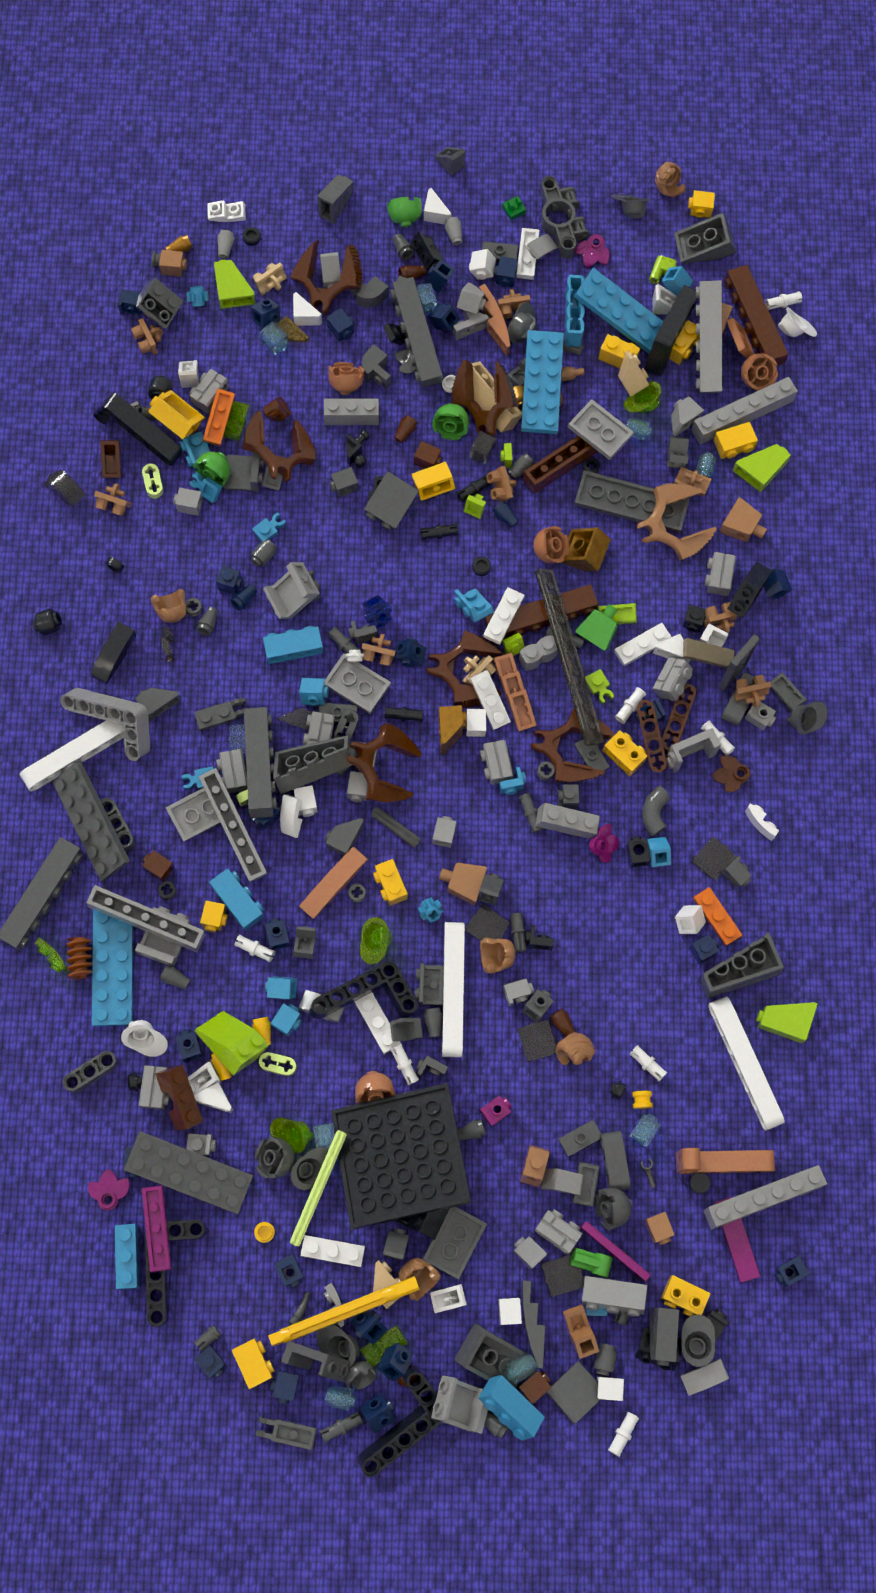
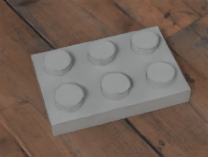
M592 399L568 424L570 430L609 460L615 456L634 434L630 428Z
M344 653L325 679V685L331 691L357 705V707L368 714L373 712L391 685L390 681L359 662H348Z
M204 788L166 807L183 842L221 823Z

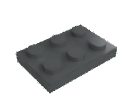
M451 1207L436 1239L432 1240L423 1260L459 1280L487 1223L457 1207Z

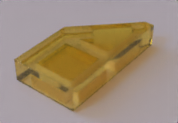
M285 316L273 326L274 330L285 341H309V337L288 316Z

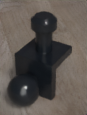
M361 430L359 432L360 435L356 439L350 434L346 436L347 463L349 465L354 463L357 468H363L367 464L366 457L362 455L361 445L364 440L367 441L370 438L366 430Z

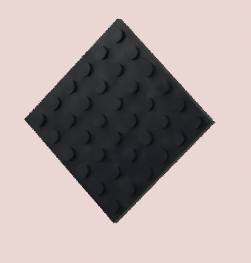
M448 1083L331 1110L335 1134L337 1130L347 1134L338 1156L351 1230L472 1203Z

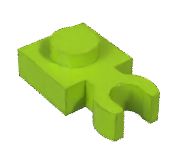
M601 669L584 677V681L593 695L599 694V702L602 705L605 704V699L603 698L605 695L609 696L610 700H613L614 695L612 691L606 689L610 686V683Z

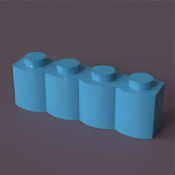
M569 275L565 291L566 317L564 322L566 329L564 342L566 346L579 347L582 342L584 304L573 297L585 280L582 275Z

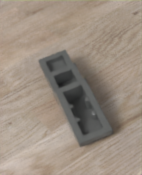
M523 1280L522 1310L524 1326L536 1366L543 1369L545 1325H537L538 1303L530 1302L531 1281Z

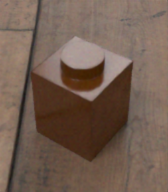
M421 441L414 454V464L424 469L440 464L443 460L441 449Z
M154 850L151 854L148 853L142 861L144 870L161 882H164L174 869L171 861Z
M538 1370L518 1386L531 1404L536 1402L552 1387L549 1385L551 1380L544 1371L540 1373Z

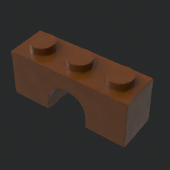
M171 1066L155 1073L161 1092L168 1093L173 1101L174 1108L168 1112L175 1130H187L202 1123L203 1119L184 1066Z

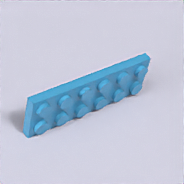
M592 268L573 297L650 354L654 339L663 321L595 268Z
M528 330L521 432L558 433L564 333Z
M93 910L92 1026H128L133 1021V926Z

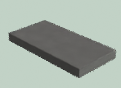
M754 634L731 660L718 686L722 691H725L747 666L760 638Z

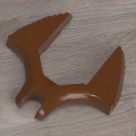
M316 240L304 251V254H302V257H300V260H298V263H296L292 270L290 278L305 286L310 295V304L316 310L317 306L323 303L322 313L327 314L333 300L344 290L361 289L363 273L358 251L355 250V245L350 244L346 247L340 281L328 289L317 288L312 281L318 255L319 240Z
M463 360L456 373L455 383H453L452 404H458L468 409L475 420L476 431L479 436L484 435L486 426L488 436L493 437L496 433L497 420L502 412L508 408L519 406L516 393H514L515 390H513V384L511 379H509L510 376H508L504 366L495 361L494 393L496 404L491 410H482L478 403L474 401L473 365L468 360Z
M258 411L254 414L247 426L242 449L258 454L267 464L272 479L275 480L277 474L280 473L283 476L284 482H288L291 479L292 469L296 465L305 464L311 466L316 460L314 445H312L310 437L299 421H294L291 430L293 455L285 458L276 456L264 445L265 433L262 412Z
M464 630L459 644L452 650L444 654H430L428 656V660L437 662L439 666L436 668H426V672L429 675L443 679L449 685L453 692L454 706L462 705V708L475 707V705L479 706L481 703L472 685L459 684V681L453 675L454 661L462 656L463 653L479 656L490 655L491 657H498L505 653L484 638Z
M573 708L569 719L562 726L553 730H536L533 735L544 739V742L541 744L531 743V748L534 751L545 754L555 767L556 784L589 780L605 773L604 770L595 769L591 766L568 761L562 762V758L557 752L560 739L569 735L570 732L603 739H610L614 736L613 731H610V727H607L602 721L593 717L592 714L590 715L586 711L583 712V710L579 711V709L575 710Z
M385 723L381 725L377 738L371 742L364 744L354 741L350 743L349 747L356 750L357 757L347 756V761L358 767L367 781L366 800L389 803L404 801L413 797L414 793L402 787L378 780V776L372 766L375 751L381 747H386L409 757H421V752L418 751L419 748L401 729L394 725L392 726V724Z

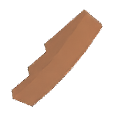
M483 284L479 289L485 293L483 299H486V303L482 313L489 317L486 330L505 355L508 356L510 354V340L502 312L487 286Z
M510 652L493 658L518 731L537 726L526 689H524L520 673L517 671L513 654Z
M352 847L311 891L299 907L311 918L316 919L325 906L330 904L341 889L347 886L367 862L368 858L358 849Z

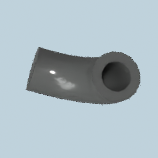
M660 785L646 797L642 807L643 824L652 838L667 827L661 818V810L670 801V797Z

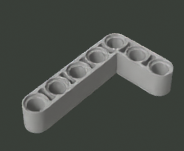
M74 688L61 696V705L68 711L122 724L125 754L129 760L137 761L149 753L148 711L144 705L81 688Z

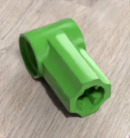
M574 1248L570 1257V1265L591 1271L590 1273L608 1278L613 1257Z

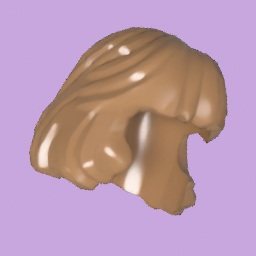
M670 161L665 162L657 170L655 182L661 194L675 197L684 193L686 187L683 183L677 187L681 180L680 173L682 170Z
M178 589L170 595L159 597L158 595H153L151 597V603L162 621L175 623L185 617L186 602L183 589Z
M485 937L480 941V958L486 973L503 971L514 964L516 953L514 945L510 940Z
M574 1032L558 1042L555 1052L562 1065L569 1063L568 1057L573 1061L574 1065H580L583 1060L590 1061L596 1050L586 1035Z
M421 1258L409 1260L399 1271L400 1281L413 1276L416 1277L420 1290L408 1294L411 1300L416 1301L424 1297L438 1283L441 1277L433 1266Z

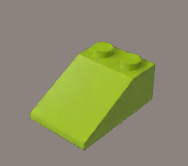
M225 1011L220 1012L195 1029L197 1035L233 1076L258 1059L269 1046L255 1029Z

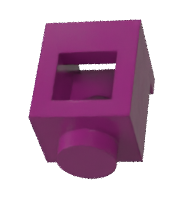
M499 1095L482 1107L479 1112L489 1126L493 1127L511 1114L510 1108L512 1106L505 1097L502 1099ZM499 1106L501 1112L495 1113L493 1108Z

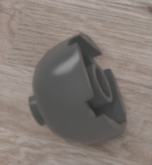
M269 1137V1139L262 1140L255 1153V1159H258L256 1169L265 1178H282L291 1171L295 1162V1153L292 1146L287 1141L277 1137Z
M618 1188L598 1190L599 1194L595 1195L594 1205L597 1217L601 1215L604 1221L601 1225L606 1230H613L623 1226L631 1215L632 1202L630 1198Z

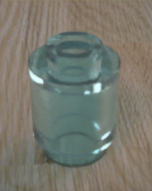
M629 418L626 424L634 432L632 437L641 440L650 437L652 427H649V422L637 418Z
M706 452L699 455L696 470L699 471L698 474L708 478L713 477L717 461L713 454Z
M530 1354L522 1355L506 1365L505 1374L509 1381L517 1384L534 1374V1371L537 1369L536 1361Z
M336 1385L334 1387L328 1386L324 1403L329 1404L330 1407L348 1411L349 1407L354 1408L356 1395H353L352 1389Z

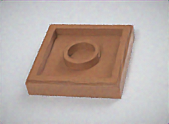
M734 318L728 319L727 323L738 351L747 359L754 354L747 333Z

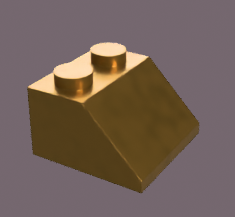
M598 527L571 529L568 536L569 553L564 557L565 560L560 563L585 572L599 571L611 539Z
M462 705L439 707L438 724L441 755H445L462 736L463 729H466V711L462 712Z

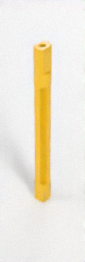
M413 1276L282 1328L280 1331L268 1335L270 1343L273 1347L287 1343L418 1291L420 1288L416 1277Z

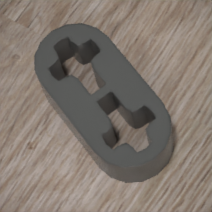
M349 709L342 714L334 738L340 737L338 732L342 733L345 727L347 728L346 735L351 739L359 719L356 711ZM353 713L355 721H351L349 726H346L347 719L345 715Z

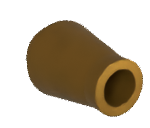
M186 234L179 236L165 248L166 250L184 253L190 251L189 249L193 248Z

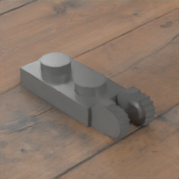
M243 697L232 702L228 701L194 712L199 730H207L243 717L244 709L237 710L234 713L233 708L244 705L246 699Z
M259 1417L258 1422L265 1425H274L273 1433L256 1430V1436L268 1438L278 1443L309 1450L313 1449L317 1428L280 1419L273 1420Z

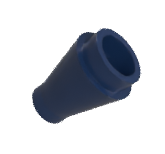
M503 500L492 510L495 513L494 516L508 524L511 528L519 521L509 504Z
M249 584L233 594L230 603L239 611L245 609L257 593L256 588Z

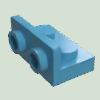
M202 431L179 441L183 452H187L188 456L185 458L189 467H193L201 454L210 451L207 443L203 442L204 435Z
M476 588L463 595L458 589L454 590L456 606L462 608L467 618L470 617L474 623L494 613L493 607Z

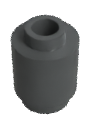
M268 539L261 541L250 554L251 562L257 567H264L276 554L277 547Z
M600 1344L593 1369L597 1370L596 1374L609 1377V1373H614L617 1347Z

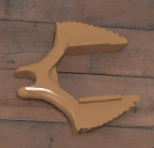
M666 483V485L663 484L655 487L653 490L656 499L655 508L649 518L637 525V529L647 528L650 533L648 537L641 539L642 542L659 541L667 544L674 549L679 561L695 555V553L701 550L700 548L706 545L705 543L709 542L708 540L712 539L713 533H716L717 530L716 526L678 539L667 533L661 517L667 505L696 496L703 492L702 489L696 488V486L692 487V485L687 486V484L680 485L679 483Z

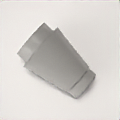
M458 217L446 219L444 227L452 245L461 244L463 242L461 221Z
M221 230L217 235L218 257L224 259L229 257L235 240L233 232Z

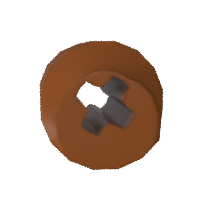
M85 937L68 938L67 940L70 942L67 943V948L70 950L67 951V955L70 958L67 959V963L70 966L67 967V971L71 973L67 975V978L73 980L86 979L88 974L93 973L92 970L87 969V967L92 966L91 962H87V959L92 958V955L86 954L87 951L92 950V947L86 946L92 940Z

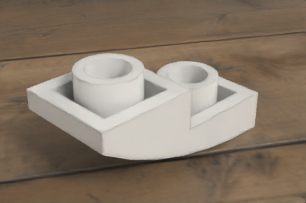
M224 200L208 203V220L217 222L246 220L245 204L243 201L226 204Z
M285 794L283 795L280 812L281 832L298 838L303 820L298 818L302 800Z
M750 803L745 811L749 820L761 834L772 841L779 830L776 829L773 823L763 820L766 813L763 812L764 810L760 806Z

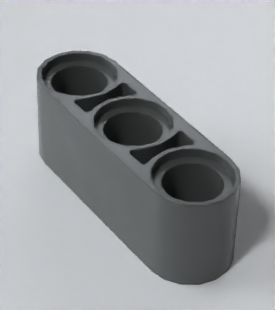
M743 672L740 679H746L748 686L754 685L752 679L755 676ZM735 688L721 719L738 726L749 703L746 704L745 699L735 700Z
M110 798L102 799L101 803L104 809L106 806H113L110 812H106L112 825L115 822L122 823L119 828L115 829L120 842L125 838L130 839L129 844L122 845L125 852L132 851L135 848L136 842L117 805Z
M110 1051L100 1053L68 1073L63 1079L64 1088L71 1093H78L114 1071L119 1063L118 1058ZM106 1057L113 1058V1062L109 1066H104L103 1064ZM94 1067L96 1070L95 1074L92 1077H87V1070ZM73 1078H77V1086L74 1088H70V1080Z
M621 1131L601 1133L600 1140L608 1187L620 1190L631 1189Z

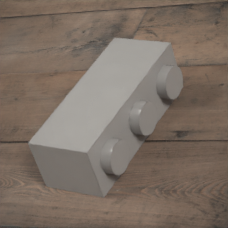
M324 399L325 425H379V399Z
M544 803L538 808L535 826L590 839L597 835L600 816Z
M585 1276L582 1305L586 1306V1309L589 1310L603 1308L607 1309L606 1311L609 1313L617 1314L619 1311L627 1312V1315L639 1317L640 1314L645 1312L647 1285Z

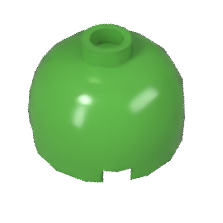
M409 197L391 199L390 203L387 202L388 215L393 222L401 224V227H411V223L416 222L422 214V200L414 197V201L409 200Z
M452 403L445 404L436 411L432 427L436 433L438 431L442 434V438L458 440L462 435L467 434L469 417L463 407Z
M205 452L199 456L193 465L194 468L197 467L198 470L196 472L200 473L203 478L209 477L222 487L226 484L231 474V467L227 457L221 452Z

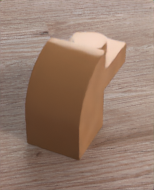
M581 1304L563 1311L569 1336L579 1358L581 1359L599 1352L583 1305Z

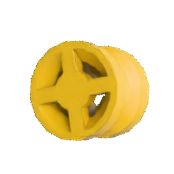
M652 1091L632 1092V1097L635 1100L633 1109L653 1108V1103L650 1099Z

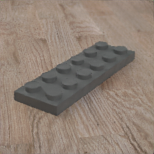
M584 470L574 505L640 523L650 517L655 508L656 499L653 488ZM690 498L666 506L661 517L666 530L681 533Z
M75 762L52 783L100 881H106L128 864L130 860L82 762Z
M139 1131L123 1169L235 1214L239 1213L253 1177L251 1174Z

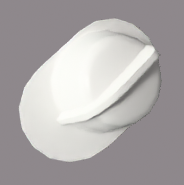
M789 307L786 308L787 314L782 318L778 326L787 336L797 337L803 333L813 337L817 336L816 330L807 320L797 315Z
M144 1020L131 1021L121 1035V1040L125 1046L149 1057L162 1055L168 1047L165 1036L154 1030L152 1025Z

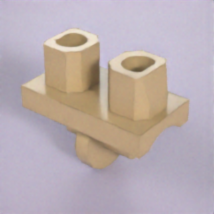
M280 262L276 265L274 263L269 264L266 272L263 274L256 273L253 275V280L261 295L272 288L276 290L281 289L280 283L287 278L283 265Z
M490 655L483 657L478 664H476L479 660L478 656H475L473 659L469 657L464 659L466 666L463 670L468 672L472 669L462 680L465 685H472L470 678L482 671L488 670L490 676L496 671L495 666L491 663L493 658Z

